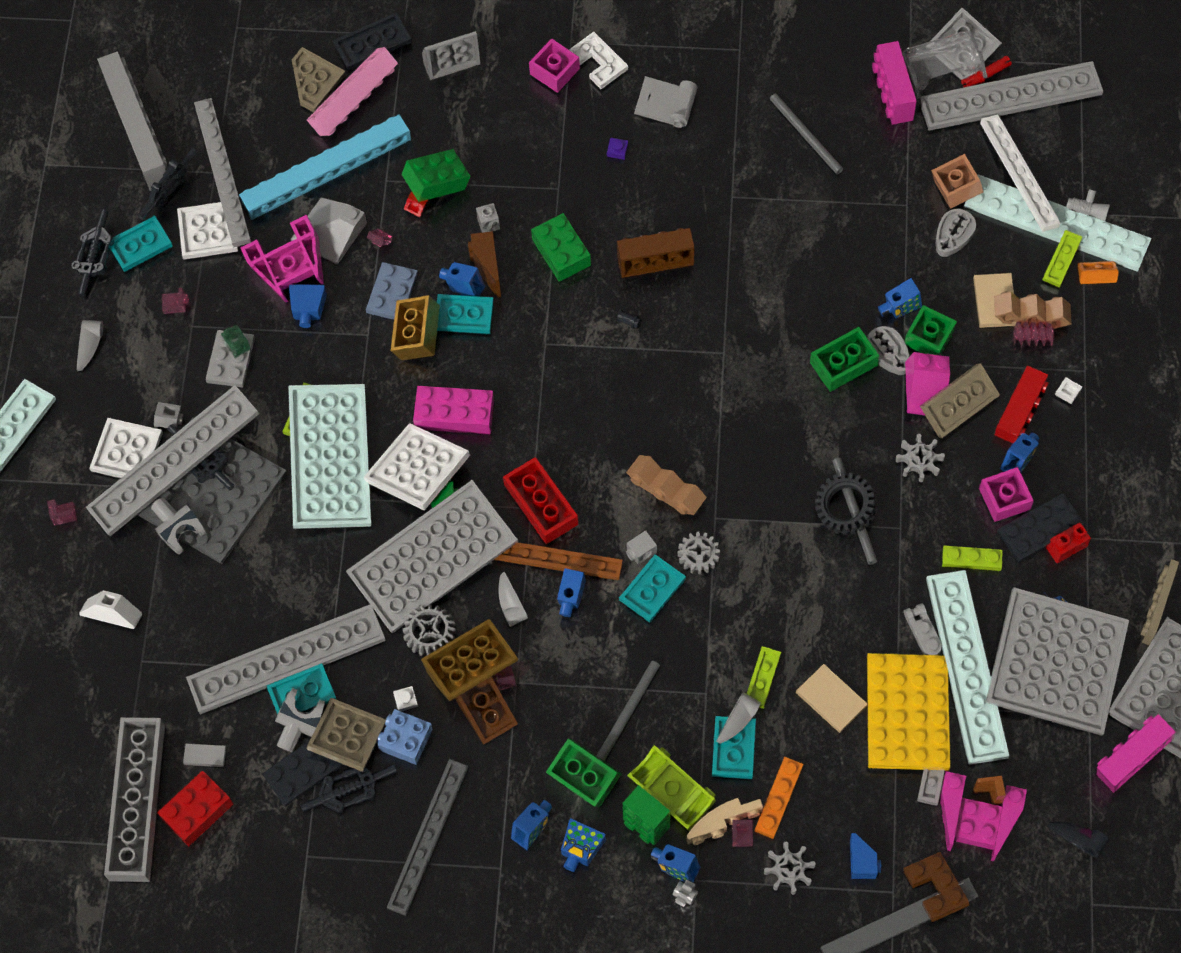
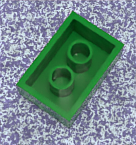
M454 149L407 160L402 172L403 178L418 202L463 191L470 179V174Z
M564 213L531 229L534 244L559 282L591 266V256Z
M857 327L813 351L810 357V364L831 392L878 366L880 355L860 327Z
M569 738L546 771L547 774L594 807H601L622 775L620 771L574 739Z
M638 785L623 802L624 824L631 831L635 829L640 833L639 837L647 844L650 842L655 845L670 828V810Z

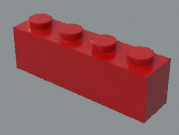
M1030 366L1026 367L997 425L995 436L1014 443L1022 433L1026 432L1024 426L1026 423L1030 424L1034 415L1031 411L1033 407H1038L1041 401L1039 395L1041 392L1045 393L1049 382H1046L1048 374Z

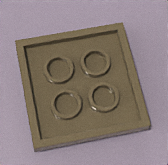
M331 698L307 745V750L363 772L377 743L378 736L385 726L386 719Z

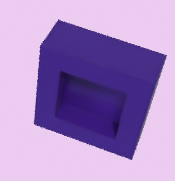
M610 138L607 157L625 160L628 141Z

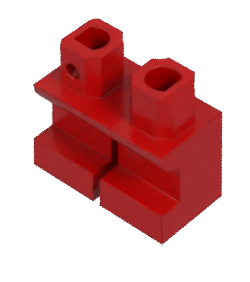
M1078 523L1051 538V543L1047 545L1046 549L1055 562L1059 563L1072 556V554L1088 547L1091 538L1082 524Z

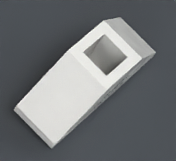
M103 590L87 599L80 611V616L134 629L142 616V612L122 595Z

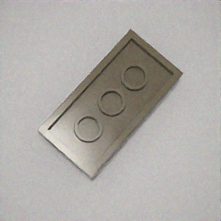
M979 363L923 403L920 408L938 437L943 438L1000 394L981 363Z
M1171 559L1169 565H1165L1160 573L1157 582L1159 584L1153 594V602L1149 607L1146 616L1147 620L1140 634L1144 636L1142 640L1144 644L1150 645L1157 632L1177 571L1178 561Z

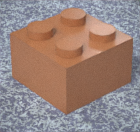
M965 154L931 170L934 181L950 209L983 193L981 181Z

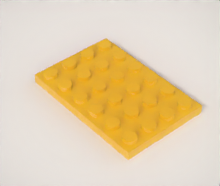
M868 653V768L949 771L948 668L945 656Z

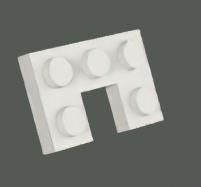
M592 32L569 49L579 56L580 65L591 57L601 65L589 74L590 79L600 89L628 70V65L595 32Z

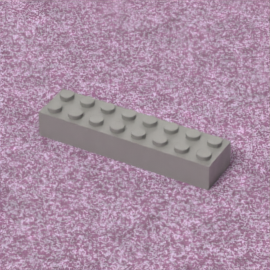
M115 52L97 60L151 191L152 184L154 182L158 183L162 179L163 174L168 169V165L136 86L133 83L124 57L120 58L118 52Z
M161 718L120 719L104 872L105 877L109 881L150 882L165 725Z

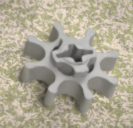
M917 434V444L909 445L906 440L902 441L901 448L905 449L907 454H897L896 462L908 464V467L903 471V476L906 477L910 471H916L919 474V481L923 482V472L931 471L935 476L939 474L940 469L935 467L933 462L944 461L945 454H935L932 451L937 445L936 439L930 445H925L921 442V434ZM918 453H920V457H921L922 463L920 462Z
M784 842L783 848L785 853L783 855L777 856L773 851L768 852V857L773 859L776 865L772 868H765L764 874H775L778 877V881L773 886L774 890H778L780 884L787 883L791 886V894L794 895L796 893L794 884L797 881H803L807 886L811 885L812 880L804 875V870L808 868L814 869L815 862L806 863L801 859V856L806 851L805 846H802L801 850L795 854L789 851L788 842ZM787 865H790V867L793 868V871L790 872L789 869L786 868Z

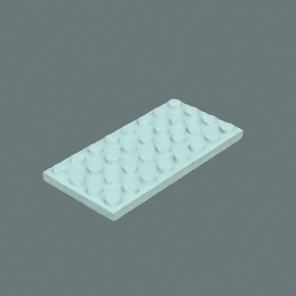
M365 384L289 386L293 529L371 526L369 483L364 480V476L369 471Z

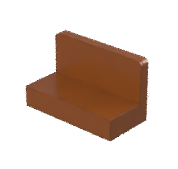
M1002 776L977 779L973 793L989 792L991 803L1001 806L1006 796Z

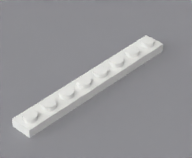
M999 115L982 118L980 124L1042 232L1059 228L1060 221Z

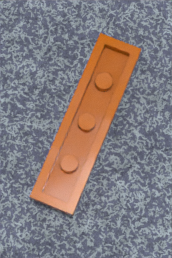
M784 757L756 825L755 832L774 839L802 770V763Z

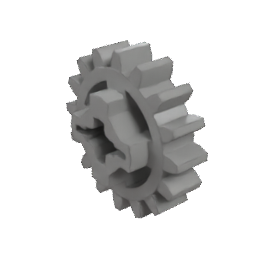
M699 532L696 533V536L690 533L689 539L683 538V544H679L678 557H681L679 558V563H685V570L690 567L691 573L695 570H698V574H701V570H705L708 573L709 567L714 569V562H719L718 555H720V550L717 549L718 542L713 543V536L708 539L707 533H704L703 536H700Z

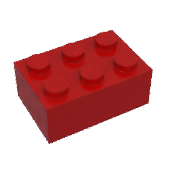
M201 771L157 813L189 847L233 805V802L204 771Z

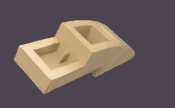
M736 798L718 806L700 819L687 835V843L698 845L703 843L704 839L722 837L727 831V823L733 825L740 822L742 818L748 817L751 819L759 816L763 809L761 800L758 799L741 805L739 799Z

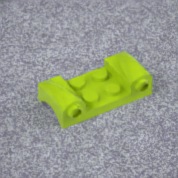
M654 745L645 759L628 774V777L669 809L670 814L690 831L716 802L715 794L708 787L703 789L669 758L671 755L663 747L659 750Z

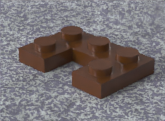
M941 852L903 868L912 888L931 880L939 894L922 902V906L931 922L969 906L966 895Z

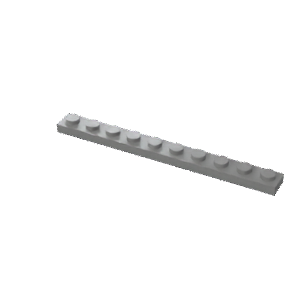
M212 98L194 102L233 248L249 244L251 240Z

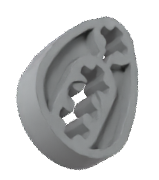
M953 209L943 215L938 226L935 242L936 251L940 256L947 257L958 252L973 237L976 222L969 212L963 209ZM964 217L965 220L962 221L961 228L959 227L957 233L953 236L950 235L954 231L955 226L958 225L959 219ZM948 243V248L942 249Z
M886 326L872 330L867 339L880 355L878 364L889 372L898 375L906 374L905 361L909 358V353L900 334L895 329ZM876 335L882 336L883 343L888 342L887 348L893 350V354L890 352L886 353V346H881V340L879 338L875 339ZM898 363H904V368H902L901 366L897 367Z

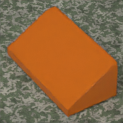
M1114 261L1078 263L1081 284L1116 283L1118 280V268Z

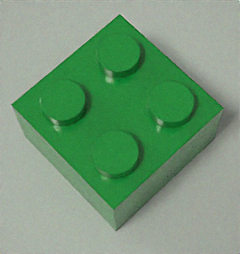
M923 305L906 334L905 344L920 353L941 356L955 331L957 321Z

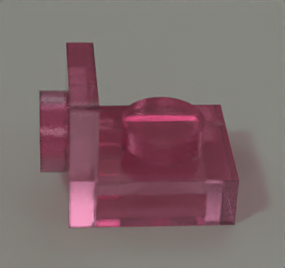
M178 288L179 293L162 294V311L164 314L186 312V305L189 304L188 294L184 293L183 288Z

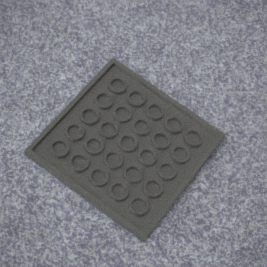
M230 438L217 449L224 453L228 459V462L222 469V473L235 485L232 490L229 491L216 477L206 480L204 483H199L196 477L189 471L137 514L158 527L163 522L151 509L156 500L165 498L176 511L187 505L196 515L206 534L201 537L193 531H186L182 533L179 540L221 564L224 563L287 474V471ZM212 453L207 456L211 460L216 458ZM200 463L196 466L200 471L204 469Z

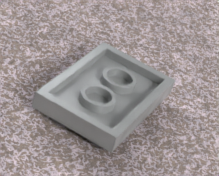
M217 330L205 379L206 382L227 386L236 385L243 388L255 340L254 335Z

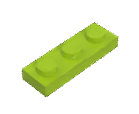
M1067 230L1064 231L1043 277V281L1057 287L1061 286L1082 240V236Z
M943 546L942 567L1001 571L1002 550Z
M763 646L747 691V695L761 702L760 708H764L781 652Z

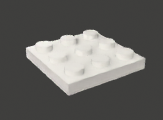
M221 202L177 209L183 259L238 251V246L233 248Z
M107 418L90 465V470L122 478L158 448L163 434L162 430Z

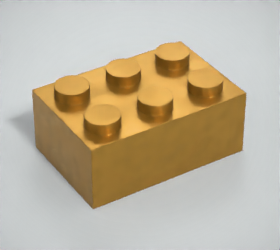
M429 295L396 301L391 352L401 360L435 355L440 305Z

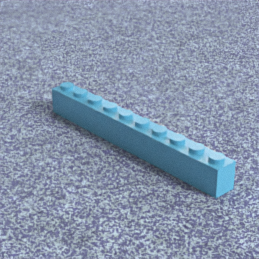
M400 115L390 117L387 121L374 125L371 129L358 133L355 137L342 141L339 145L326 149L323 153L310 157L307 161L294 165L291 169L278 173L275 177L262 181L251 189H246L243 193L239 194L241 203L251 220L410 141V131Z

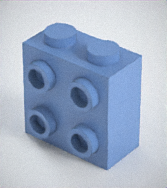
M394 709L392 715L389 714L386 719L384 732H381L378 736L377 743L379 749L382 752L417 765L433 730L432 725L429 722Z

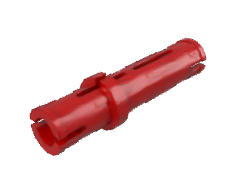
M1004 56L989 66L974 71L971 76L961 80L962 84L966 83L963 88L974 86L978 83L982 84L985 82V79L1011 66V61L1006 62L1010 58Z

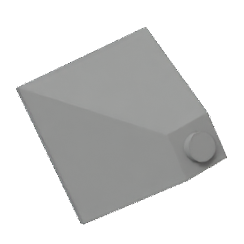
M961 8L925 48L962 80L971 76L1001 45V42L966 10Z
M476 31L424 48L422 52L423 63L430 80L480 64Z
M320 198L308 215L319 236L321 257L336 265L367 224L363 211L349 204ZM295 234L291 238V241L297 239Z

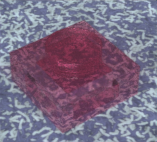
M378 228L369 231L367 238L377 246L391 243L393 237Z

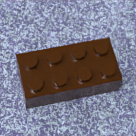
M679 228L670 232L662 231L653 235H641L636 238H623L617 241V259L621 277L694 265V243L690 228Z

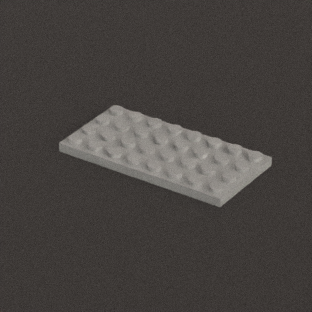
M471 480L346 572L389 631L394 633L404 625L405 621H410L408 615H415L414 609L419 612L422 611L421 606L427 609L429 605L435 603L516 544L518 539L473 480Z

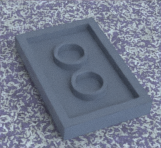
M382 262L366 313L394 319L396 301L410 299L418 271Z

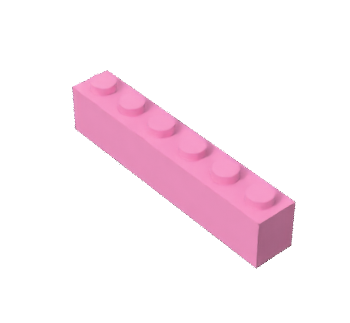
M385 47L377 48L307 119L309 124L320 136H330L336 131L335 127L347 120V115L355 111L360 106L359 103L371 95L374 87H379L383 83L382 79L394 72V67L398 64Z

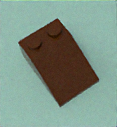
M493 231L471 234V241H468L470 262L474 261L481 277L497 298H501Z
M492 677L455 698L483 744L518 724Z

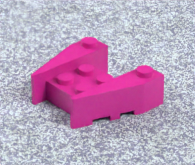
M307 215L290 223L297 239L267 254L258 240L241 247L249 266L285 302H288L283 290L289 288V285H295L315 275L321 285L324 284L319 236Z
M946 772L940 793V803L942 806L947 851H951L954 841L992 849L991 861H994L1023 811L1027 790L1006 785V796L1002 805L997 806L962 798L966 776Z

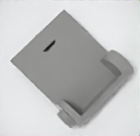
M645 76L634 114L672 124L678 128L687 125L698 87L691 81H682L680 86Z

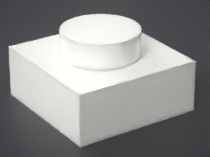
M1065 378L1055 395L1072 404L1081 391L1082 386Z
M412 686L393 691L398 711L418 707Z

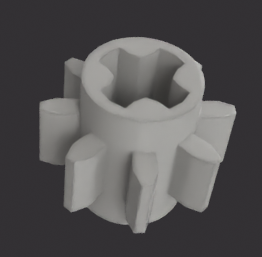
M686 880L685 884L679 882L673 892V896L677 897L675 902L683 907L686 903L691 905L698 894V891L694 889L695 884L689 880Z

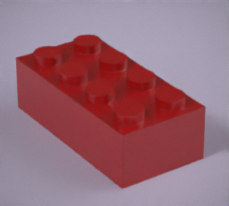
M536 457L503 476L505 488L546 545L578 525V515Z

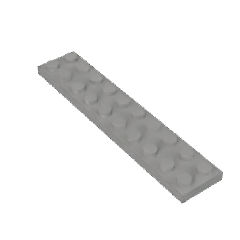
M1093 61L921 96L919 102L928 130L930 131L978 121L997 114L1002 116L1099 96L1103 94V88Z
M234 385L86 506V508L109 536L113 535L259 415V412L237 386Z
M367 605L186 678L200 714H203L263 690L269 684L321 663L326 665L386 640L372 606Z

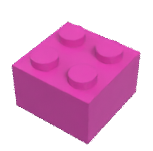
M551 39L529 62L530 75L558 93L580 69L579 56Z
M1018 467L982 479L979 490L994 522L1031 509L1033 498Z

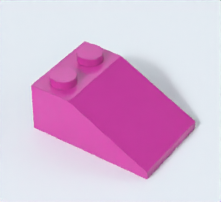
M913 352L905 361L907 413L925 415L920 406L949 385V357Z

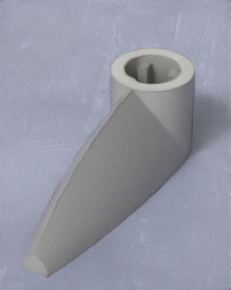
M82 321L77 371H81L93 357L99 340L103 335L102 321Z
M503 572L499 580V600L503 614L511 627L528 619L508 577Z
M743 692L716 742L723 743L738 734L755 715L761 702Z

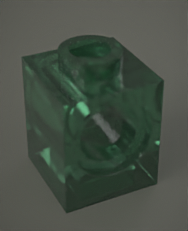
M237 324L226 328L221 333L224 344L234 358L251 350L248 340Z

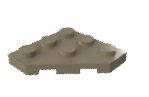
M303 47L292 59L300 105L315 112L345 77L346 72Z

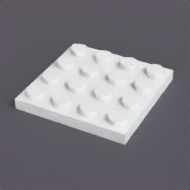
M409 423L364 476V480L395 497L425 510L470 454L468 450Z

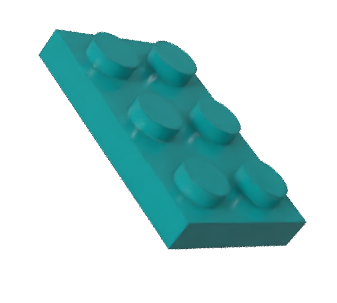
M155 216L113 237L114 244L109 246L124 272L173 247Z
M438 294L437 303L440 305L437 331L490 334L493 297Z
M654 555L622 593L619 601L648 622H651L686 580V576L657 555Z
M322 663L267 685L277 714L292 688L298 690L295 696V707L300 712L311 711L317 705L319 699L325 701L324 705L328 704L331 698L336 699Z
M716 716L712 776L752 779L756 719H751L734 737L723 743H718L716 740L728 717Z

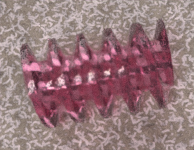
M1016 322L1013 332L1014 345L1016 340H1019L1020 345H1023L1024 340L1027 341V345H1030L1031 341L1034 340L1035 346H1037L1039 340H1041L1043 346H1045L1047 340H1049L1050 346H1053L1054 328L1050 322H1046L1045 327L1042 322H1039L1037 326L1035 322H1031L1030 326L1027 322H1024L1022 326L1020 322Z

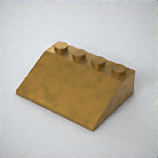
M490 619L422 658L427 673L449 701L518 661L517 656Z

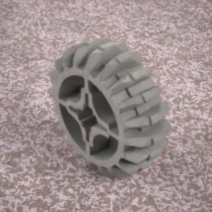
M429 605L428 609L421 606L422 611L420 612L414 609L415 615L409 614L410 621L404 622L406 626L403 628V633L406 634L404 635V640L408 641L407 646L409 648L412 647L414 653L419 651L420 656H423L425 652L429 655L455 639L453 635L456 634V629L453 628L455 621H451L452 616L451 614L446 615L447 611L445 609L440 611L438 605L435 609H432V605ZM441 622L445 626V632L443 636L440 635V632L438 631L440 627L439 624ZM416 626H418L419 630L421 631L418 640L414 636V630ZM433 629V632L426 633V630Z

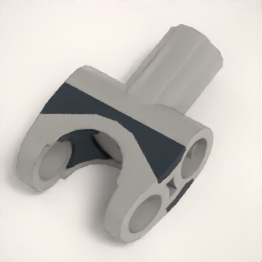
M160 498L153 503L151 509L163 522L155 530L162 540L177 554L183 552L182 547L179 545V538L182 533L193 531L201 537L206 534L196 515L187 505L176 511L165 498Z
M295 688L290 690L275 719V722L285 726L277 746L290 752L294 751L301 733L312 737L320 721L325 701L319 699L317 705L311 711L300 712L295 707V696L298 691Z

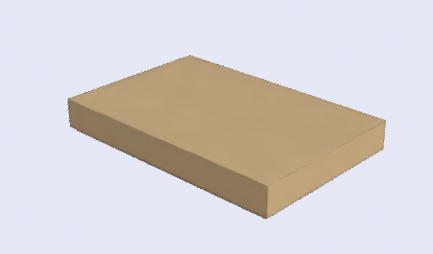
M1011 273L974 275L979 327L1017 326L1018 322L1012 321V324H1004L995 317L994 296L1006 291L1014 294Z
M824 664L796 690V693L839 733L867 707V703Z

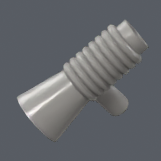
M1089 190L1086 201L1078 198L1075 199V197L1073 199L1069 198L1066 208L1106 221L1110 204L1093 203L1096 191Z

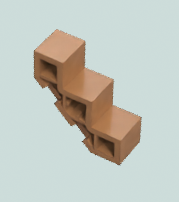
M1008 291L994 296L995 317L1004 324H1012V321L1021 322L1023 326L1037 327L1038 324H1045L1047 328L1051 329L1071 324L1070 304L1063 297H1054L1052 300L1044 301L1037 294H1030L1019 299L1015 294Z
M639 455L626 472L635 485L650 492L657 499L666 502L681 514L694 515L707 498L696 485L684 483L672 470L661 469L650 456Z

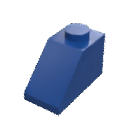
M851 833V879H876L878 872L881 873V860H877V853L856 833Z

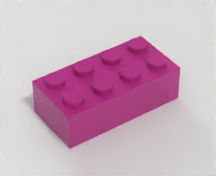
M899 42L877 45L876 53H874L875 62L872 63L873 72L877 73L878 88L882 89L881 98L882 102L886 103L887 118L891 119L892 124L913 121L916 98Z
M417 386L413 418L414 425L428 431L490 435L494 407L493 391Z
M1159 714L1155 717L1151 715L1145 720L1140 731L1135 729L1128 736L1129 739L1125 744L1121 742L1113 749L1112 756L1109 758L1105 756L1098 762L1097 776L1113 793L1174 740L1176 732Z

